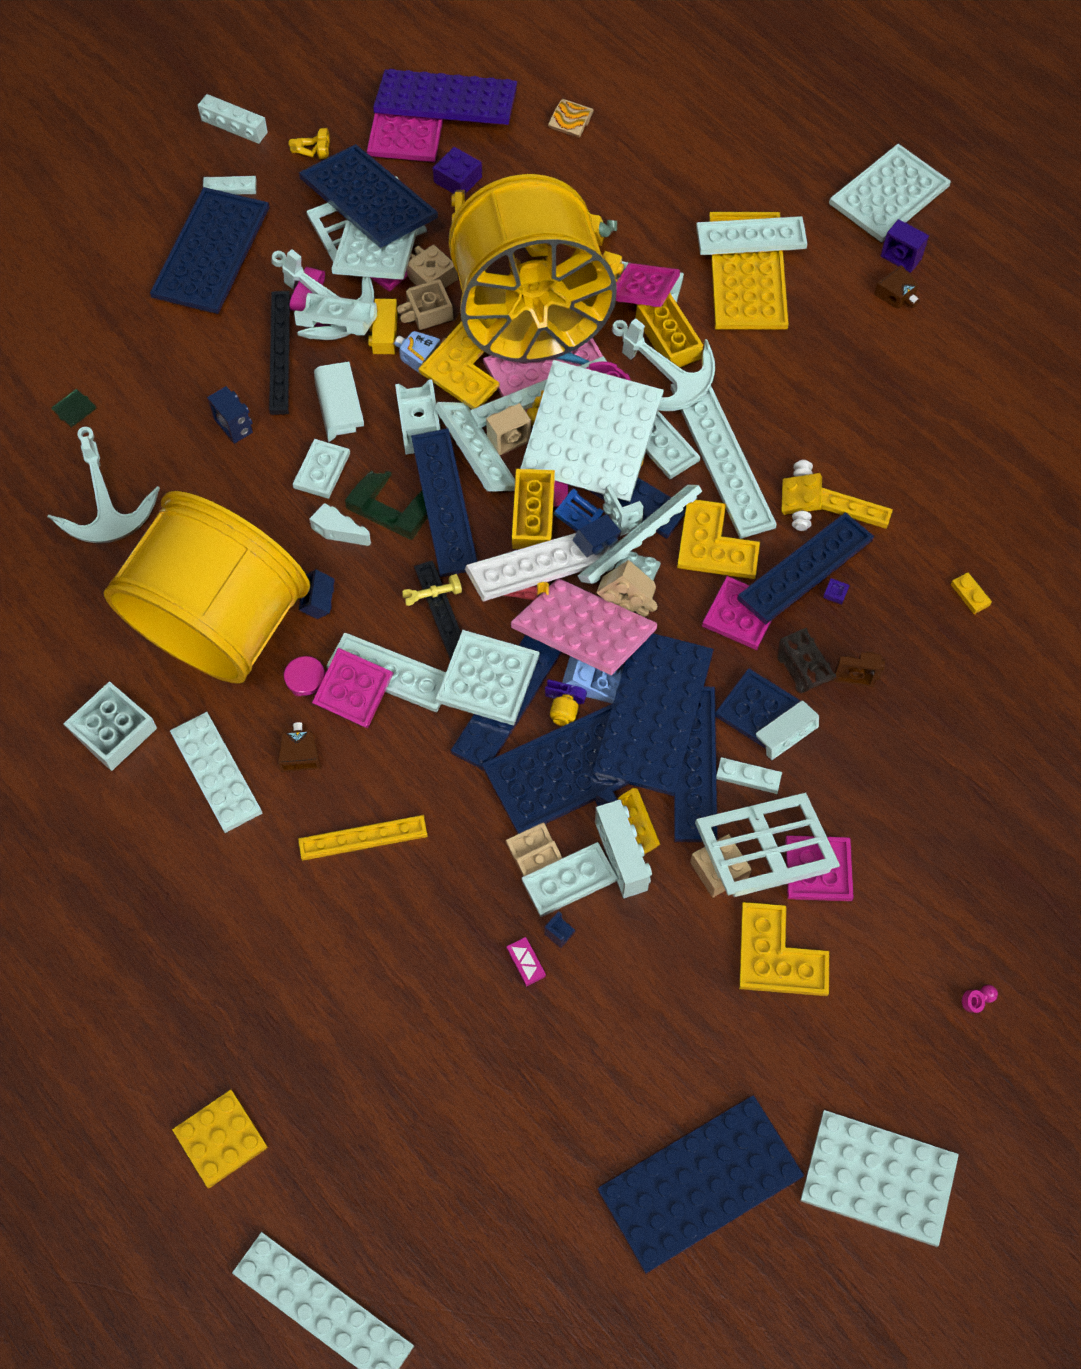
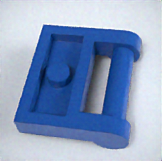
M573 488L553 515L577 532L580 528L600 518L604 511L601 508L597 509L577 494L578 491ZM574 500L575 502H577L579 505H581L583 508H585L587 511L593 514V516L591 517L590 515H588L586 512H584L571 501Z

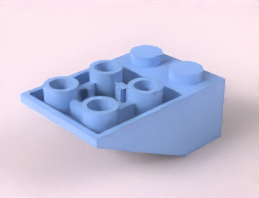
M570 656L562 683L582 687L587 691L586 697L613 704L624 665H621L612 675H609Z

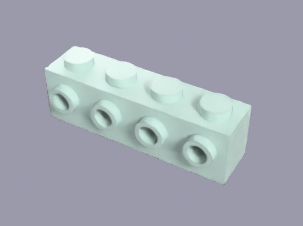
M208 94L198 104L201 120L258 144L268 133L265 117Z

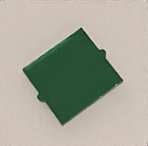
M76 389L51 409L59 416L60 420L65 421L72 428L96 410L97 407L89 400L88 396H84Z

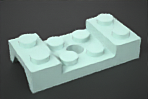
M313 293L307 294L304 310H295L294 312L296 325L308 328L314 327L317 322H320L321 324L346 326L347 333L355 335H365L378 316L377 306L374 302Z
M432 379L418 388L406 389L400 384H395L405 454L414 453L411 435L440 430L438 413L434 408L436 400ZM417 412L423 413L421 417L414 416Z

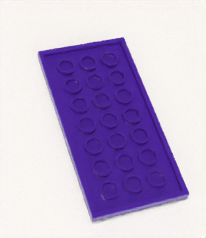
M385 69L374 103V113L509 125L517 81L511 79L501 80L492 77L479 78L477 76L467 77L462 75H446L444 73L433 74L428 72H412L410 70Z

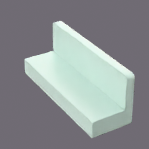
M801 701L756 733V737L766 746V755L773 760L819 727V715L804 701Z

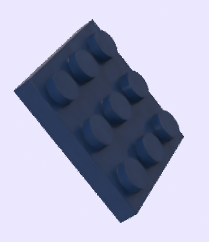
M748 668L715 712V717L766 749V746L756 737V733L794 707L800 700Z

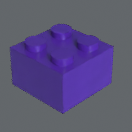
M453 147L433 167L434 183L453 194L457 190H465L466 194L482 178V162Z
M898 219L886 234L881 257L897 266L902 265L906 271L911 273L922 260L929 235Z

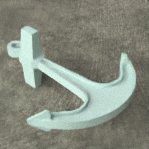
M291 249L287 253V257L282 251H275L272 254V264L276 267H282L284 283L292 289L300 281L313 294L339 297L304 273L303 267H301V256ZM363 276L361 284L362 295L357 300L373 302L374 290L371 278ZM333 324L324 327H311L297 332L298 336L321 340H333L351 334L347 333L346 326Z
M636 318L631 322L629 329H627L628 326L623 320L614 322L612 332L616 336L623 337L622 353L631 360L639 350L675 385L676 393L670 397H662L658 410L676 411L687 408L697 403L707 393L715 373L713 352L707 339L704 340L702 369L695 373H689L679 368L645 343L643 337L645 326Z
M82 427L78 430V437L82 443L81 449L84 460L90 465L98 509L97 517L88 525H78L69 520L51 515L47 517L63 531L79 540L90 543L114 542L131 535L145 523L155 505L160 487L157 486L133 513L120 514L113 508L99 469L100 455L97 444L93 441L94 433L91 428ZM89 433V436L83 437V434Z

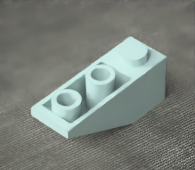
M324 503L310 518L311 528L326 539L366 546L371 544L369 531L363 526L359 527L350 517L340 514L333 506L330 507Z

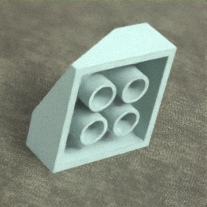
M110 681L64 723V726L111 771L157 729L153 719Z

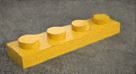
M822 488L821 509L840 515L846 512L853 519L887 529L893 509Z

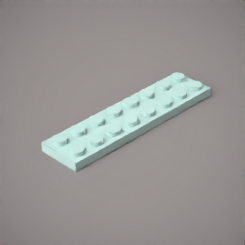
M262 1232L232 1272V1274L358 1369H400L414 1348L413 1344Z

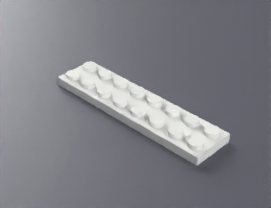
M574 533L468 564L465 571L482 601H486L535 586L537 583L552 581L584 571L610 548L607 546L598 555L595 556L593 554L586 557L572 541L576 535Z

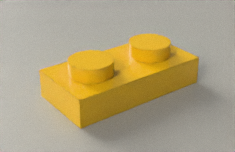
M969 573L952 581L951 586L973 614L991 605L992 601Z

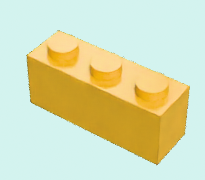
M375 299L374 303L377 306L378 316L370 326L372 335H369V347H372L373 354H395L398 316L397 299Z

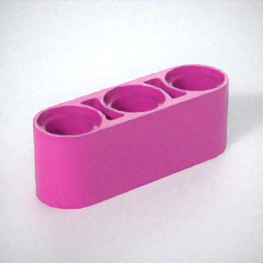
M310 267L304 269L305 274L323 285L325 279L324 271ZM300 281L290 300V310L303 311L306 306L307 294L312 293Z

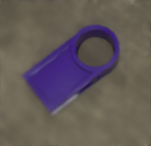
M548 679L547 686L545 687V697L555 699L566 694L572 696L578 704H583L587 691L579 686Z

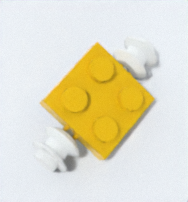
M800 460L794 464L795 471L793 475L795 477L784 478L782 487V513L784 515L793 514L792 518L794 521L792 526L799 531H804L811 527V521L809 520L812 518V515L808 511L821 510L822 476L820 473L813 474L811 471L813 465L807 460Z

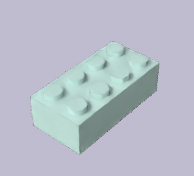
M617 800L596 807L595 825L611 867L618 878L617 883L624 899L648 891L652 871L649 863L645 864L642 857L645 855L642 845L637 844L635 839L637 837L636 829L628 821V818H630L626 805H622L621 800Z

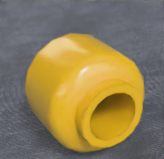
M564 694L556 697L550 710V717L553 719V722L559 726H565L574 722L578 712V703L570 695Z

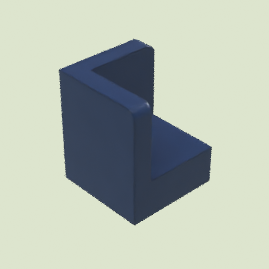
M559 911L545 926V935L560 948L575 933V929L562 919V913Z

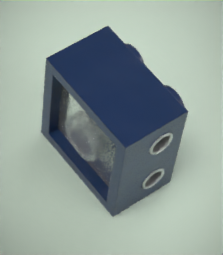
M225 386L207 397L213 419L234 444L253 433L251 427L253 422L248 416L250 411L244 403L241 404L239 402V398L234 391L231 392Z

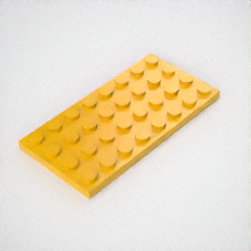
M780 212L709 213V222L780 218ZM783 250L711 254L715 329H788Z

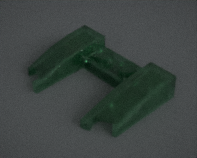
M370 471L345 499L346 509L413 540L428 518L422 490L402 513L375 500L391 477V472L385 471V474Z

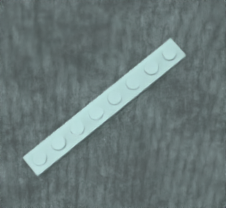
M603 356L578 367L587 368L591 363L607 361ZM547 379L470 410V415L478 429L486 426V418L490 415L499 413L509 406L520 403L524 410L532 407L535 398L541 396V390L545 389Z
M687 485L581 572L578 575L580 581L593 584L601 578L602 574L612 570L615 566L614 564L619 560L625 559L632 549L642 545V541L654 535L656 529L667 524L673 515L683 510L685 505L695 501L697 495L702 492L699 485Z

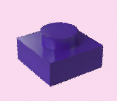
M831 578L823 598L842 605L849 585Z

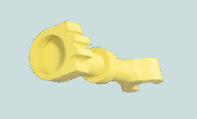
M457 574L449 577V584L437 587L433 585L429 589L420 591L406 589L402 591V597L405 598L406 606H410L421 598L430 596L434 598L438 597V594L451 591L454 594L462 593L460 580Z

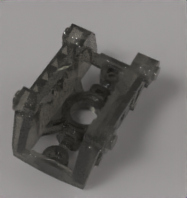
M807 628L780 639L777 659L780 663H784L796 683L797 692L805 693L836 678V674L831 670L829 662H826L816 646L814 638H811ZM791 640L792 643L797 644V650L792 649L787 641ZM808 654L812 661H805L803 655ZM808 668L816 674V682L812 683L807 675Z

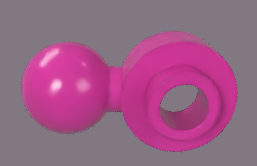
M985 985L980 991L967 990L962 997V1005L968 1012L979 1013L984 1009L985 1002L991 1003L997 999L998 991L992 985Z

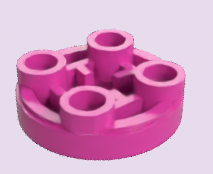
M302 656L292 660L284 672L285 683L295 696L310 695L317 692L325 676L323 665L317 659L309 656Z

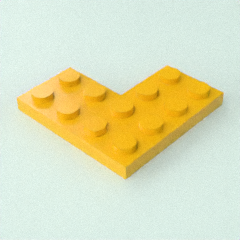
M462 322L418 369L420 374L429 380L432 379L433 383L471 409L484 405L500 387V382L473 365L484 351L469 338Z
M702 500L688 503L686 505L677 568L755 579L760 542L721 537L726 504Z
M743 902L739 989L828 996L829 951L785 948L786 906Z

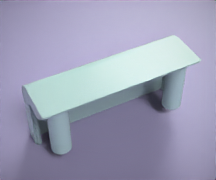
M350 362L317 367L314 370L315 386L329 443L336 435L356 432V427L364 426V420Z

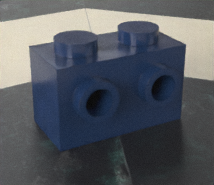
M606 514L580 528L572 541L586 557L593 554L596 556L605 547L608 546L610 548L618 542L617 538L621 530Z
M315 569L306 574L310 582V590L306 596L300 598L299 611L319 619L330 613L332 594L334 592V578Z

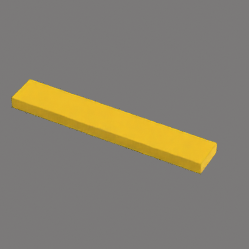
M424 815L298 838L303 861L428 836Z

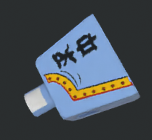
M416 331L411 332L407 339L398 336L395 340V346L400 348V359L418 373L419 367L441 344L440 339Z

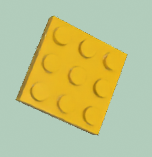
M229 1090L172 1129L208 1189L268 1148L232 1090Z

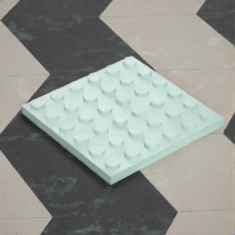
M553 360L521 469L555 470V481L599 494H604L605 487L610 485L617 499L630 502L664 391L659 388Z

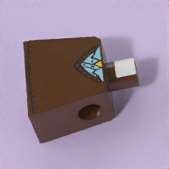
M902 265L877 282L874 295L895 308H900L905 303L914 308L920 301L915 296L918 283Z
M297 722L292 724V732L282 735L278 760L281 772L321 769L312 731H305L304 723Z

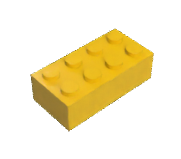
M669 293L661 307L637 305L636 319L645 326L644 332L657 352L679 368L702 359L703 344L671 293Z
M516 469L512 528L513 549H523L552 540L555 470Z

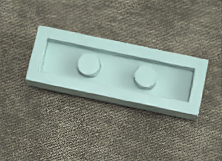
M256 176L204 177L203 187L235 195L256 194Z
M721 757L716 779L777 794L782 772Z

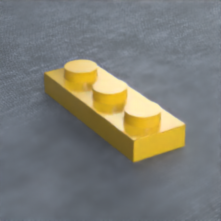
M632 788L618 797V800H621L623 806H627L630 815L628 821L630 825H634L637 832L635 839L637 844L642 845L644 854L659 846L660 843L638 789Z

